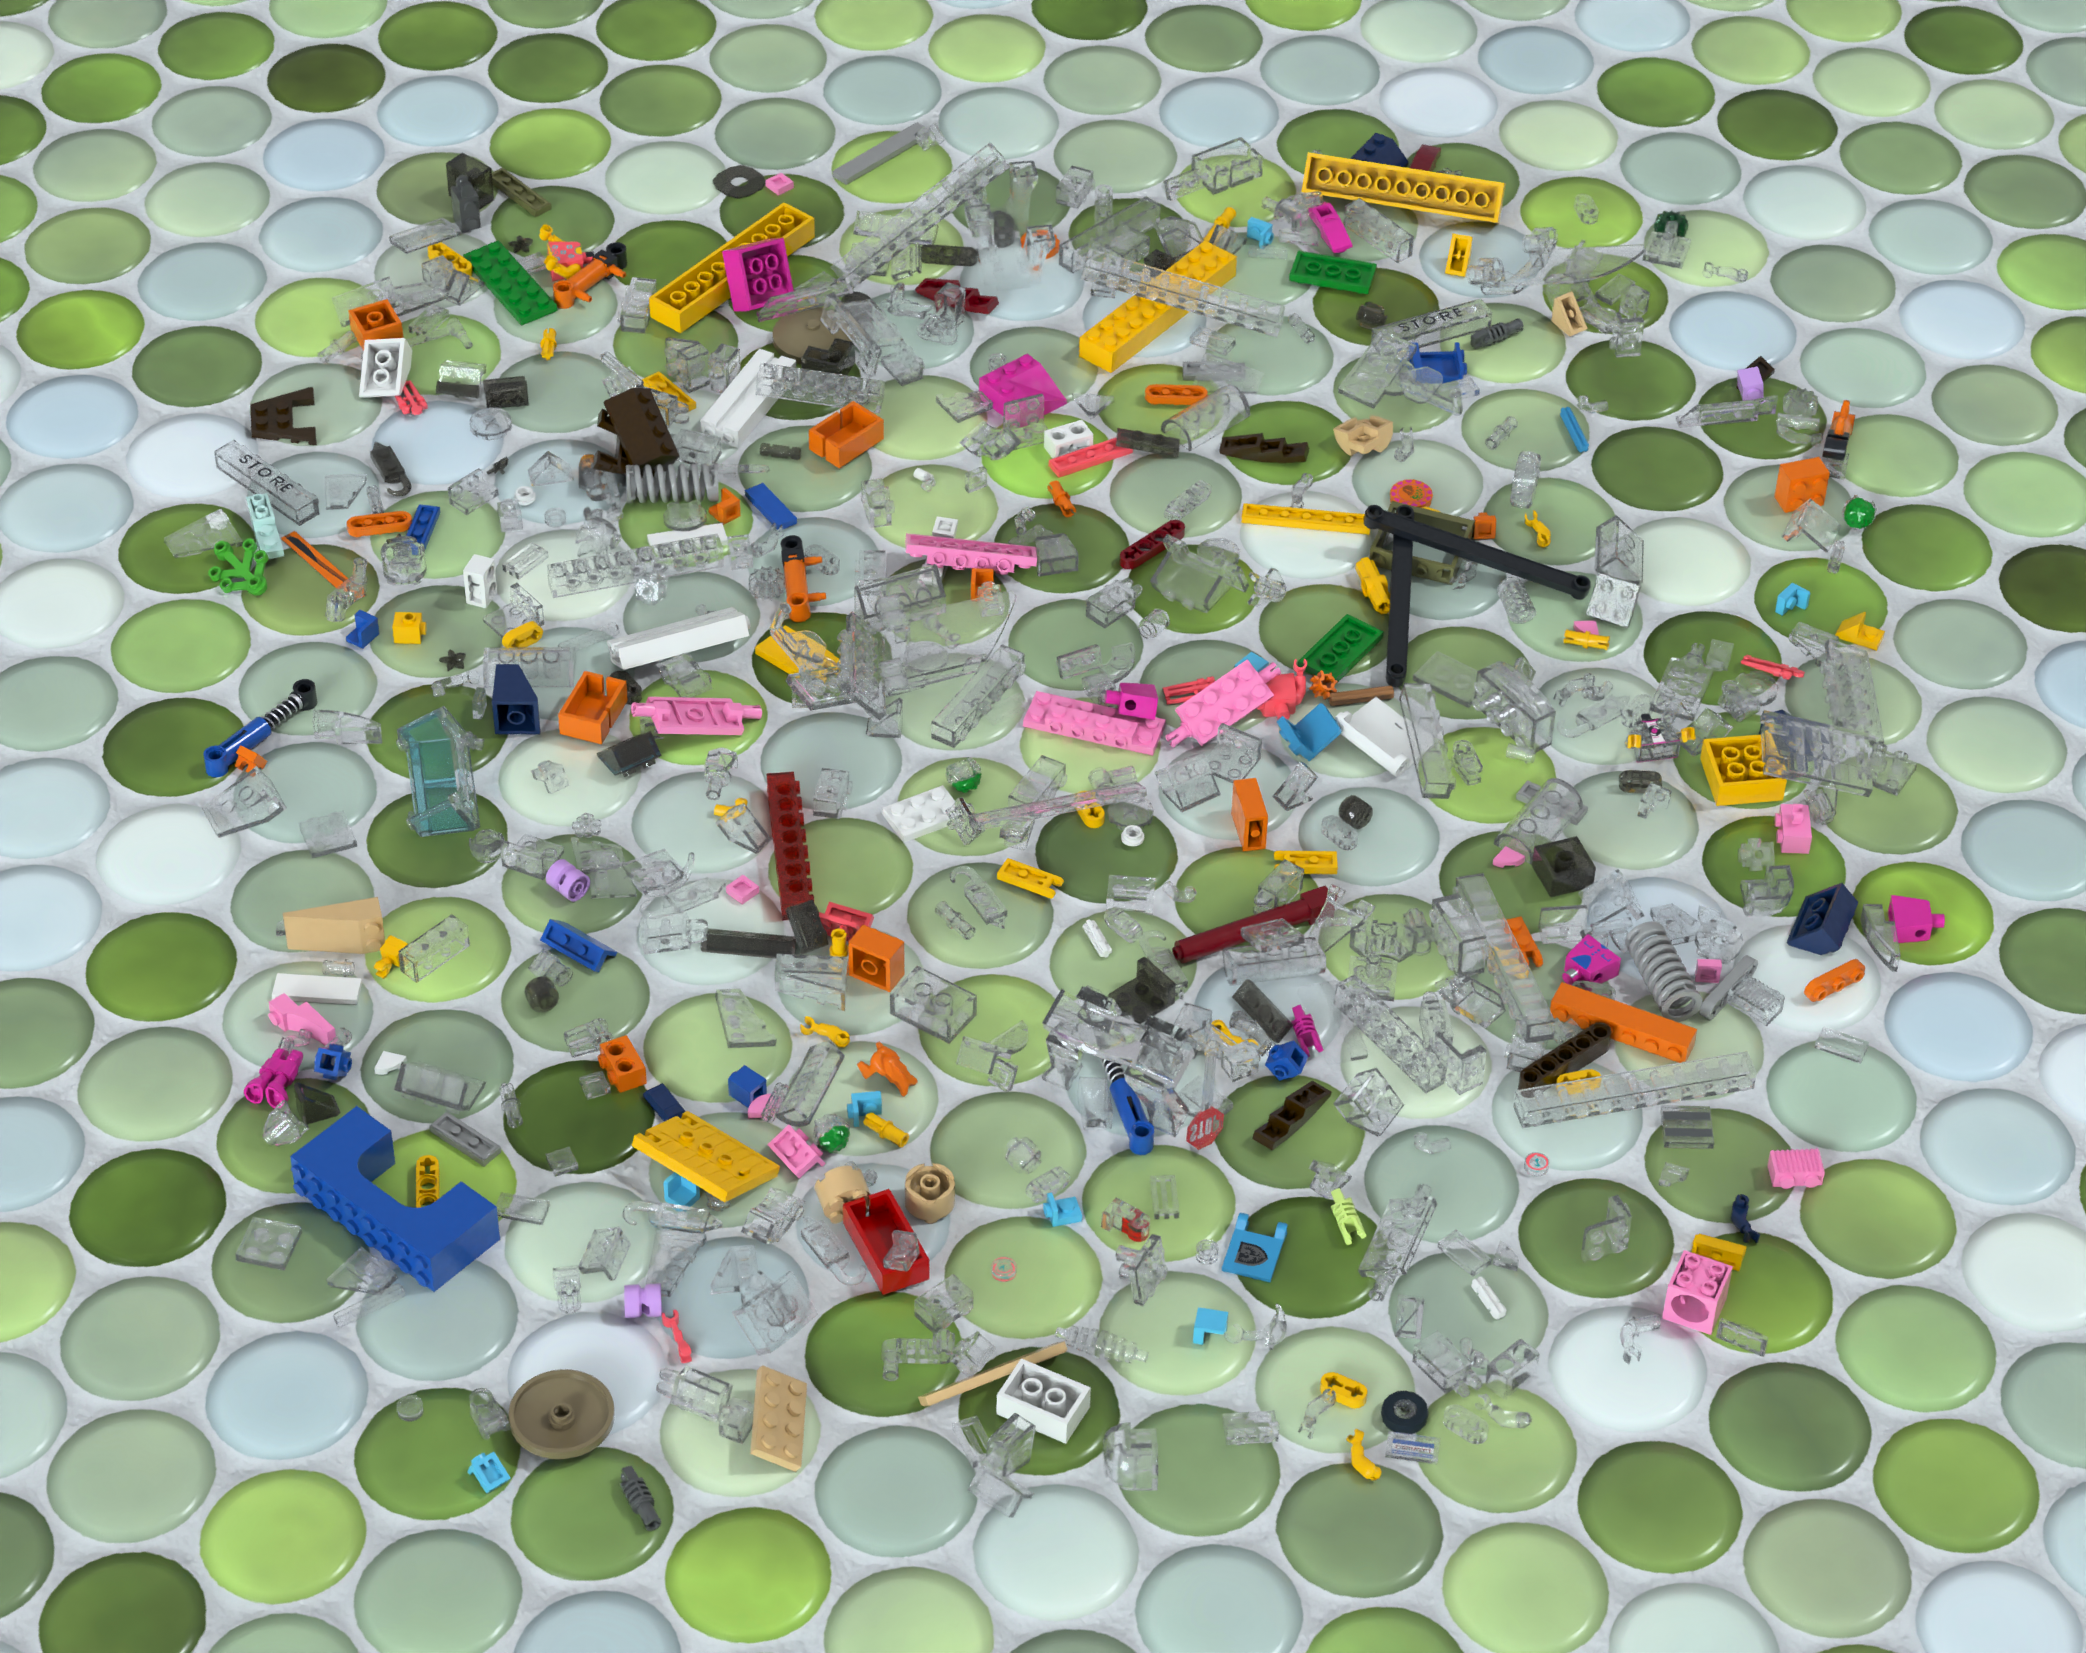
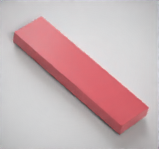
M1122 435L1050 459L1048 466L1060 478L1133 453V447Z

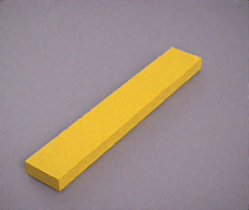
M1243 503L1241 523L1370 535V529L1363 523L1364 514Z

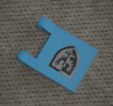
M1239 1213L1222 1265V1271L1271 1283L1283 1243L1287 1237L1288 1224L1278 1222L1274 1237L1246 1231L1249 1225V1215Z

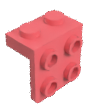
M833 902L828 903L825 914L814 911L813 914L823 934L831 936L833 930L843 929L847 933L846 941L848 942L862 925L871 927L874 920L873 914Z

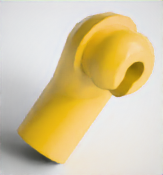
M737 798L735 805L731 807L716 804L714 815L735 818L746 813L748 801L745 798Z

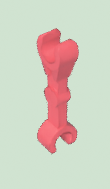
M673 1310V1318H667L665 1313H662L663 1325L671 1328L674 1340L678 1344L681 1362H691V1348L683 1340L682 1332L677 1326L679 1324L678 1311Z

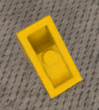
M1866 612L1843 620L1835 637L1877 651L1884 638L1885 631L1865 625Z

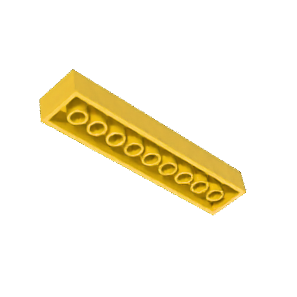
M1308 152L1301 192L1499 223L1506 183Z
M783 202L649 297L650 317L682 333L731 298L722 251L765 239L784 238L788 257L815 237L814 217Z
M1203 241L1080 336L1079 357L1110 373L1114 372L1235 277L1237 256L1207 241Z

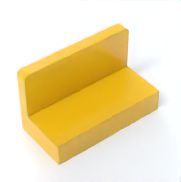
M1697 1234L1695 1235L1691 1252L1733 1266L1732 1270L1740 1271L1746 1246Z

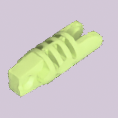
M1340 1188L1331 1191L1335 1202L1331 1209L1345 1244H1352L1350 1233L1355 1230L1361 1239L1367 1237L1351 1197L1345 1199Z

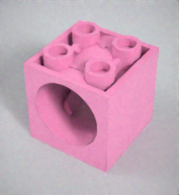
M1684 1250L1668 1285L1662 1318L1711 1335L1727 1299L1733 1266Z

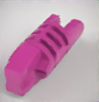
M1301 1005L1293 1007L1295 1020L1291 1021L1300 1048L1308 1057H1310L1308 1047L1313 1045L1318 1053L1324 1051L1312 1015H1306Z

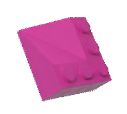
M784 238L765 239L722 251L734 312L750 311L795 298Z
M1028 353L979 378V398L1018 429L1067 404L1066 398L1041 363Z

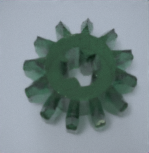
M1672 210L1670 212L1663 211L1662 214H1658L1654 222L1656 236L1662 237V240L1667 239L1670 242L1672 240L1679 241L1680 238H1684L1688 230L1686 216L1680 215V212L1675 213Z

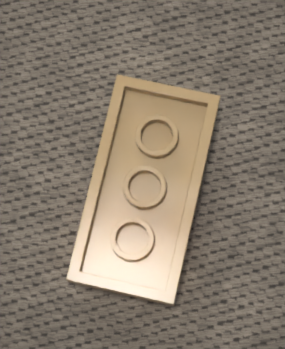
M763 1365L757 1370L750 1454L794 1472L801 1468L807 1383Z

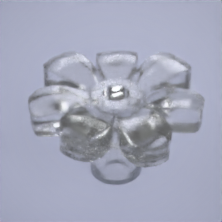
M584 813L576 818L577 822L572 823V829L575 830L577 837H582L585 834V837L589 838L592 837V833L594 835L601 833V820H595L592 814Z

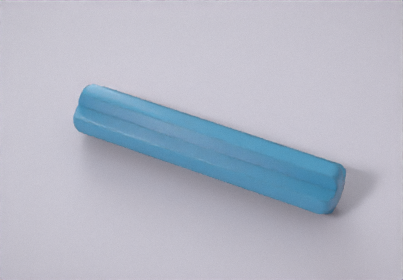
M1561 408L1560 416L1579 452H1587L1589 443L1571 408Z

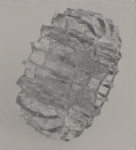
M1522 451L1519 454L1510 495L1512 506L1521 509H1529L1532 506L1540 473V454L1531 451Z

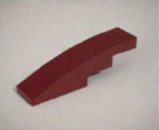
M1422 144L1410 168L1432 172L1436 166V160L1441 154V148Z
M925 278L915 288L916 293L933 301L974 313L990 314L999 304L997 296L980 295L978 288L961 287L959 280Z

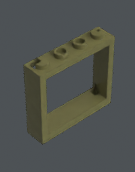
M1392 501L1388 512L1395 514V510L1399 506L1407 504ZM1407 505L1414 510L1415 521L1472 540L1475 520ZM1378 530L1370 548L1369 559L1374 561L1376 567L1391 570L1392 551L1383 549L1390 533ZM1455 555L1452 564L1449 565L1412 556L1411 575L1452 585L1464 558Z

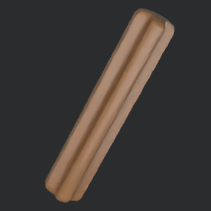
M1392 686L1334 692L1330 693L1328 699L1330 706L1370 702L1375 697L1380 700L1394 698V689Z

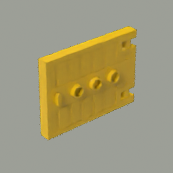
M689 1111L682 1113L681 1118L675 1116L647 1129L645 1136L641 1133L634 1135L632 1143L634 1148L723 1202H727L776 1178L780 1169L778 1164Z

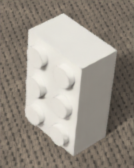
M1020 1359L997 1394V1415L1066 1444L1090 1408L1091 1387Z

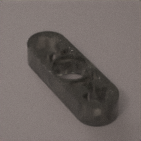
M926 244L920 247L919 258L922 262L929 264L973 266L978 262V252L972 247Z

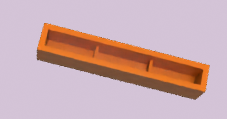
M1561 982L1551 1000L1549 1017L1581 1029H1586L1595 1023H1605L1612 1031L1610 1039L1672 1061L1685 1064L1695 1045L1696 1028Z

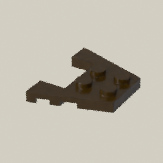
M313 387L250 404L252 438L278 441L279 438L290 439L291 443H299L300 440L308 441L309 445H317L315 427L293 428L292 407L315 405Z
M602 408L598 414L597 427L617 435L608 412ZM617 436L615 457L598 450L594 455L593 469L626 475V465H630Z

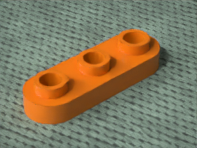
M1152 384L1145 389V400L1154 405L1199 406L1206 403L1208 395L1207 389L1198 385Z
M406 511L354 516L348 519L346 523L347 532L355 537L404 532L409 530L412 524V516Z
M1853 959L1811 980L1805 987L1804 995L1812 1002L1821 1001L1826 996L1839 992L1854 982H1859L1865 975V966L1858 959Z

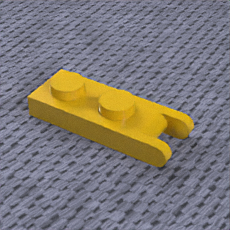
M1337 851L1274 852V859L1283 860L1284 863L1274 866L1275 872L1278 874H1337Z
M1009 858L1006 859L997 872L998 880L1050 899L1056 894L1050 886L1053 884L1061 887L1064 883V880L1059 876Z

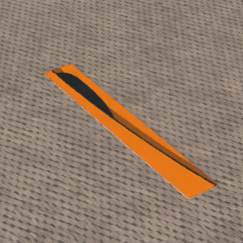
M296 531L281 537L288 546L351 602L366 596L361 589Z

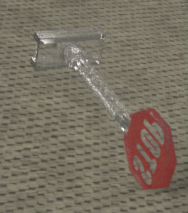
M1207 1020L1202 1021L1201 1028L1195 1030L1190 1027L1187 1032V1036L1204 1049V1055L1206 1056L1202 1108L1187 1127L1186 1141L1198 1150L1212 1144L1223 1129L1224 1114L1212 1106L1216 1059L1221 1060L1236 1053L1238 1049L1236 1042Z

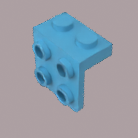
M1323 703L1318 704L1296 725L1284 716L1276 721L1281 728L1279 731L1280 735L1287 742H1290L1288 746L1296 756L1300 754L1308 761H1311L1342 732Z

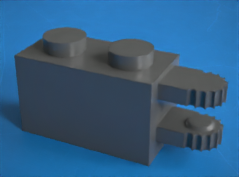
M465 175L458 176L456 186L451 187L453 220L462 233L481 228L478 194Z

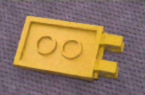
M786 625L755 646L756 655L803 683L809 680L812 684L822 688L827 684V680L823 679L827 672L836 677L842 673V669L839 667L842 664V660Z

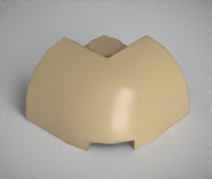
M1373 415L1370 416V419L1357 420L1354 417L1333 428L1339 446L1350 456L1357 452L1367 454L1372 450L1381 453L1391 441L1393 422Z

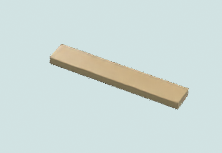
M1065 1341L1053 1343L919 1396L921 1406H931L1009 1375L1020 1359L1037 1364L1062 1354L1067 1350Z

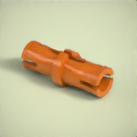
M1054 480L1050 482L1051 486L1048 485L1047 489L1052 494L1055 505L1060 507L1065 517L1073 516L1076 508L1071 503L1068 492L1063 490L1059 481Z

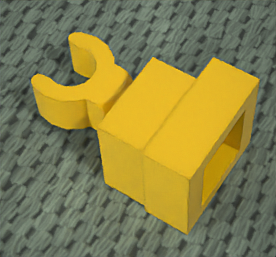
M390 935L380 948L382 959L374 965V968L378 970L376 975L384 979L389 974L392 964L400 967L402 963L406 964L411 959L408 943Z

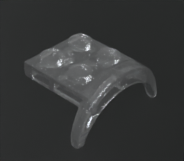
M661 849L622 863V868L632 884L642 894L649 897H662L679 890L686 884L693 871L695 855L693 852L689 853L686 865L682 868L665 849Z

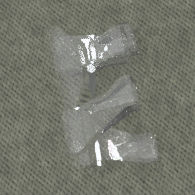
M1034 161L1009 162L1010 197L1002 207L990 208V204H987V192L983 178L958 180V189L962 203L965 205L968 228L970 229L973 242H976L978 263L984 285H995L996 291L1030 288L1031 284H1040L1046 256L1056 245L1052 225L1028 226L1030 196L1038 182ZM1026 233L1024 247L1022 248L1020 234Z
M1082 986L1077 996L1061 988L1042 1022L1044 1029L1050 1032L1046 1038L1050 1061L1042 1075V1079L1069 1091L1073 1080L1078 1076L1083 1067L1082 1059L1085 1052L1101 1059L1127 1065L1128 1067L1124 1073L1125 1081L1146 1106L1149 1122L1154 1126V1129L1176 1138L1181 1125L1184 1124L1190 1113L1189 1108L1174 1090L1195 1054L1193 1047L1185 1044L1190 1035L1188 1031L1152 1015H1149L1143 1026L1134 1022L1133 1015L1122 1011L1115 1000L1084 986Z

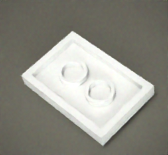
M943 785L882 808V815L903 843L965 820V813Z

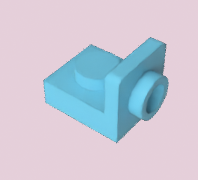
M1251 217L1247 224V237L1259 241V249L1264 250L1273 241V224Z
M1791 583L1778 595L1775 612L1783 616L1789 609L1792 610L1795 605L1805 610L1809 604L1810 591Z
M881 1091L851 1094V1104H847L848 1119L853 1118L854 1127H859V1116H866L867 1113L882 1114Z
M1052 1192L1047 1193V1202L1043 1203L1045 1217H1050L1053 1227L1082 1221V1213L1076 1197L1055 1200Z
M495 1452L487 1456L485 1453L476 1456L471 1460L472 1465L467 1470L469 1475L474 1474L486 1494L510 1480L509 1474Z

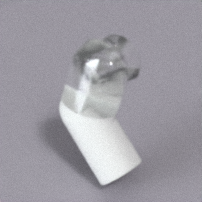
M917 468L914 471L913 476L923 481L921 488L930 492L932 487L936 485L934 476L921 468Z

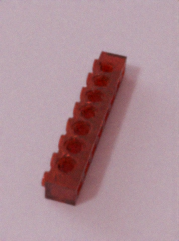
M794 772L767 773V795L782 920L810 918V909L815 908L814 895H809V892H812V878H807V875H810V862L805 861V859H808V846L803 845V843H806V830L801 829V826H804L803 812L799 813V810H802L801 796L797 797V794H800V782L795 781Z

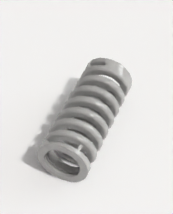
M706 463L702 464L700 481L696 464L690 465L689 477H687L686 466L680 464L678 466L677 481L675 468L672 464L667 466L666 479L664 478L662 465L658 464L655 467L654 482L650 465L644 466L643 481L638 465H626L627 504L634 503L635 497H638L640 503H645L648 492L650 501L656 503L659 498V489L664 503L669 502L671 491L674 502L679 503L682 497V487L686 502L692 501L694 490L696 500L702 502L705 495V486L708 500L710 502H719L718 463H715L713 467H709Z
M1651 921L1634 927L1626 936L1625 946L1639 969L1651 995H1653V999L1658 1005L1662 1016L1676 1022H1682L1691 1018L1701 1008L1702 997L1696 990L1695 984L1691 981L1689 973L1686 972V968L1682 964L1679 955H1677L1675 947L1672 946L1670 938L1667 937V932L1663 925L1659 922ZM1657 934V936L1650 937L1647 940L1643 941L1648 936ZM1690 1000H1692V1001H1691L1688 1005H1686L1685 1007H1682V1008H1679V1009H1671V1008H1675V1007L1682 1006V1005L1686 1004L1687 1002H1689Z

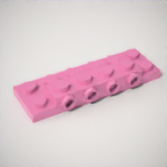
M906 533V553H910V556L913 557L926 555L927 564L935 568H943V565L952 566L955 570H965V568L993 569L997 574L1007 575L1008 572L1014 573L1015 564L1020 568L1026 569L1037 564L1036 548L1033 546Z
M1036 691L1023 720V727L1152 756L1166 726V719L1155 717V720L1122 715L1119 714L1116 708Z

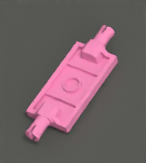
M1247 659L1177 707L1175 711L1181 719V726L1165 735L1168 742L1172 740L1170 745L1175 747L1187 737H1193L1202 747L1273 698L1274 694L1266 683L1281 674L1279 667L1275 669L1277 665L1272 662L1260 672H1257Z
M648 697L646 703L633 702L631 713L633 717H651L658 734L742 735L744 731L742 719H761L762 708H760V705L733 703L731 698Z

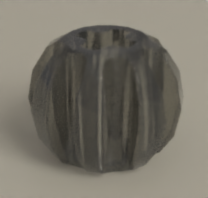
M1351 795L1341 802L1338 815L1353 828L1361 829L1371 821L1373 808L1358 796Z

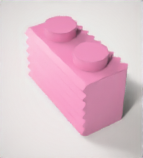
M1818 1148L1815 1150L1792 1149L1789 1151L1787 1149L1786 1151H1770L1768 1168L1772 1187L1788 1189L1793 1186L1813 1188L1817 1185H1822L1825 1171Z

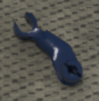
M1744 1194L1737 1195L1732 1206V1223L1741 1233L1745 1234L1743 1238L1744 1243H1749L1750 1239L1758 1243L1760 1234L1751 1229V1225L1746 1219L1749 1198Z

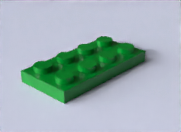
M1298 251L1290 272L1289 281L1352 291L1359 294H1369L1377 270V264Z
M1346 614L1298 660V667H1303L1304 659H1306L1307 667L1305 672L1317 676V673L1323 670L1324 674L1332 673L1334 679L1339 682L1383 639L1384 631Z

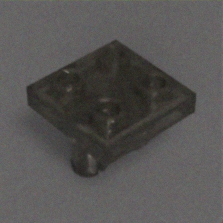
M1601 572L1598 573L1586 615L1629 628L1642 585Z

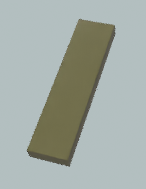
M500 168L487 175L489 183L533 216L537 217L551 210V203L504 168Z

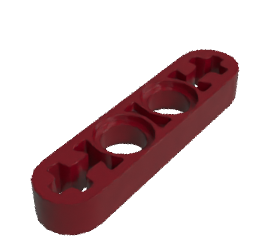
M1180 520L1168 521L1122 550L1120 553V566L1128 570L1135 569L1184 537L1185 524ZM1157 538H1162V539H1165V540H1164V541H1156L1155 539H1157ZM1141 548H1148V549H1150V550H1148V551H1142V550H1140V549H1141Z

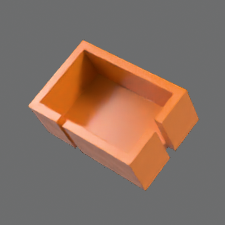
M852 401L841 408L840 413L835 412L809 429V450L822 458L826 457L828 462L841 468L884 439V419Z
M584 671L558 714L560 734L602 744L610 732L609 728H612L628 701L627 682L607 676L606 696L603 675Z

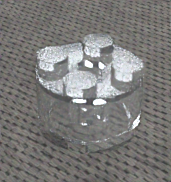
M398 536L392 538L391 543L383 544L381 559L383 575L387 579V583L390 585L420 584L427 571L423 543H418L417 539L411 536Z

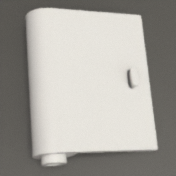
M1377 697L1373 698L1353 715L1346 711L1344 713L1340 712L1335 717V721L1342 730L1341 735L1395 777L1400 776L1437 746L1436 742Z

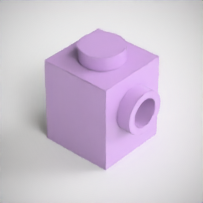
M1752 367L1737 370L1738 388L1743 402L1763 399V381L1759 368Z

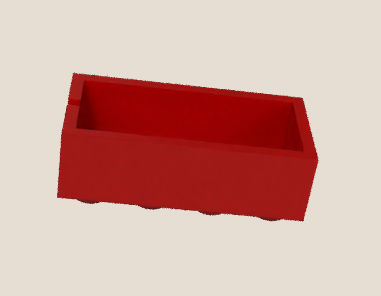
M890 1189L868 1195V1217H866V1200L864 1197L843 1204V1224L882 1295L930 1279V1260Z

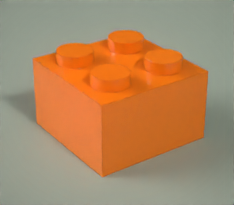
M388 299L348 310L351 330L363 351L365 340L404 338L402 323Z
M1820 457L1780 464L1774 497L1784 513L1823 506L1830 472Z
M862 925L848 942L849 976L891 992L905 974L904 941L880 932L877 929Z

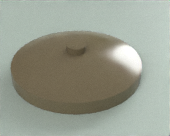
M804 308L792 311L777 321L772 332L775 350L780 355L794 359L797 364L825 365L838 361L852 350L855 343V330L850 320L836 311L825 308Z
M568 1369L552 1370L531 1378L517 1390L509 1407L510 1428L516 1441L527 1451L549 1459H569L592 1451L607 1438L612 1430L615 1419L614 1402L607 1387L592 1375Z

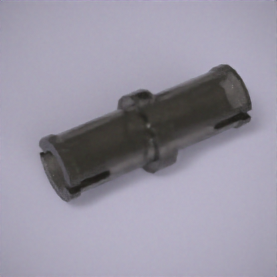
M437 381L436 394L454 395L455 398L460 396L479 398V385L461 384L460 381H456V383Z

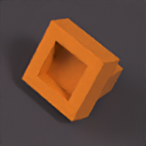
M1487 512L1478 513V516H1474L1473 538L1495 539L1496 517L1489 516Z
M241 745L236 752L238 758L235 767L243 770L245 765L248 764L246 772L252 776L259 768L263 769L268 762L259 754Z

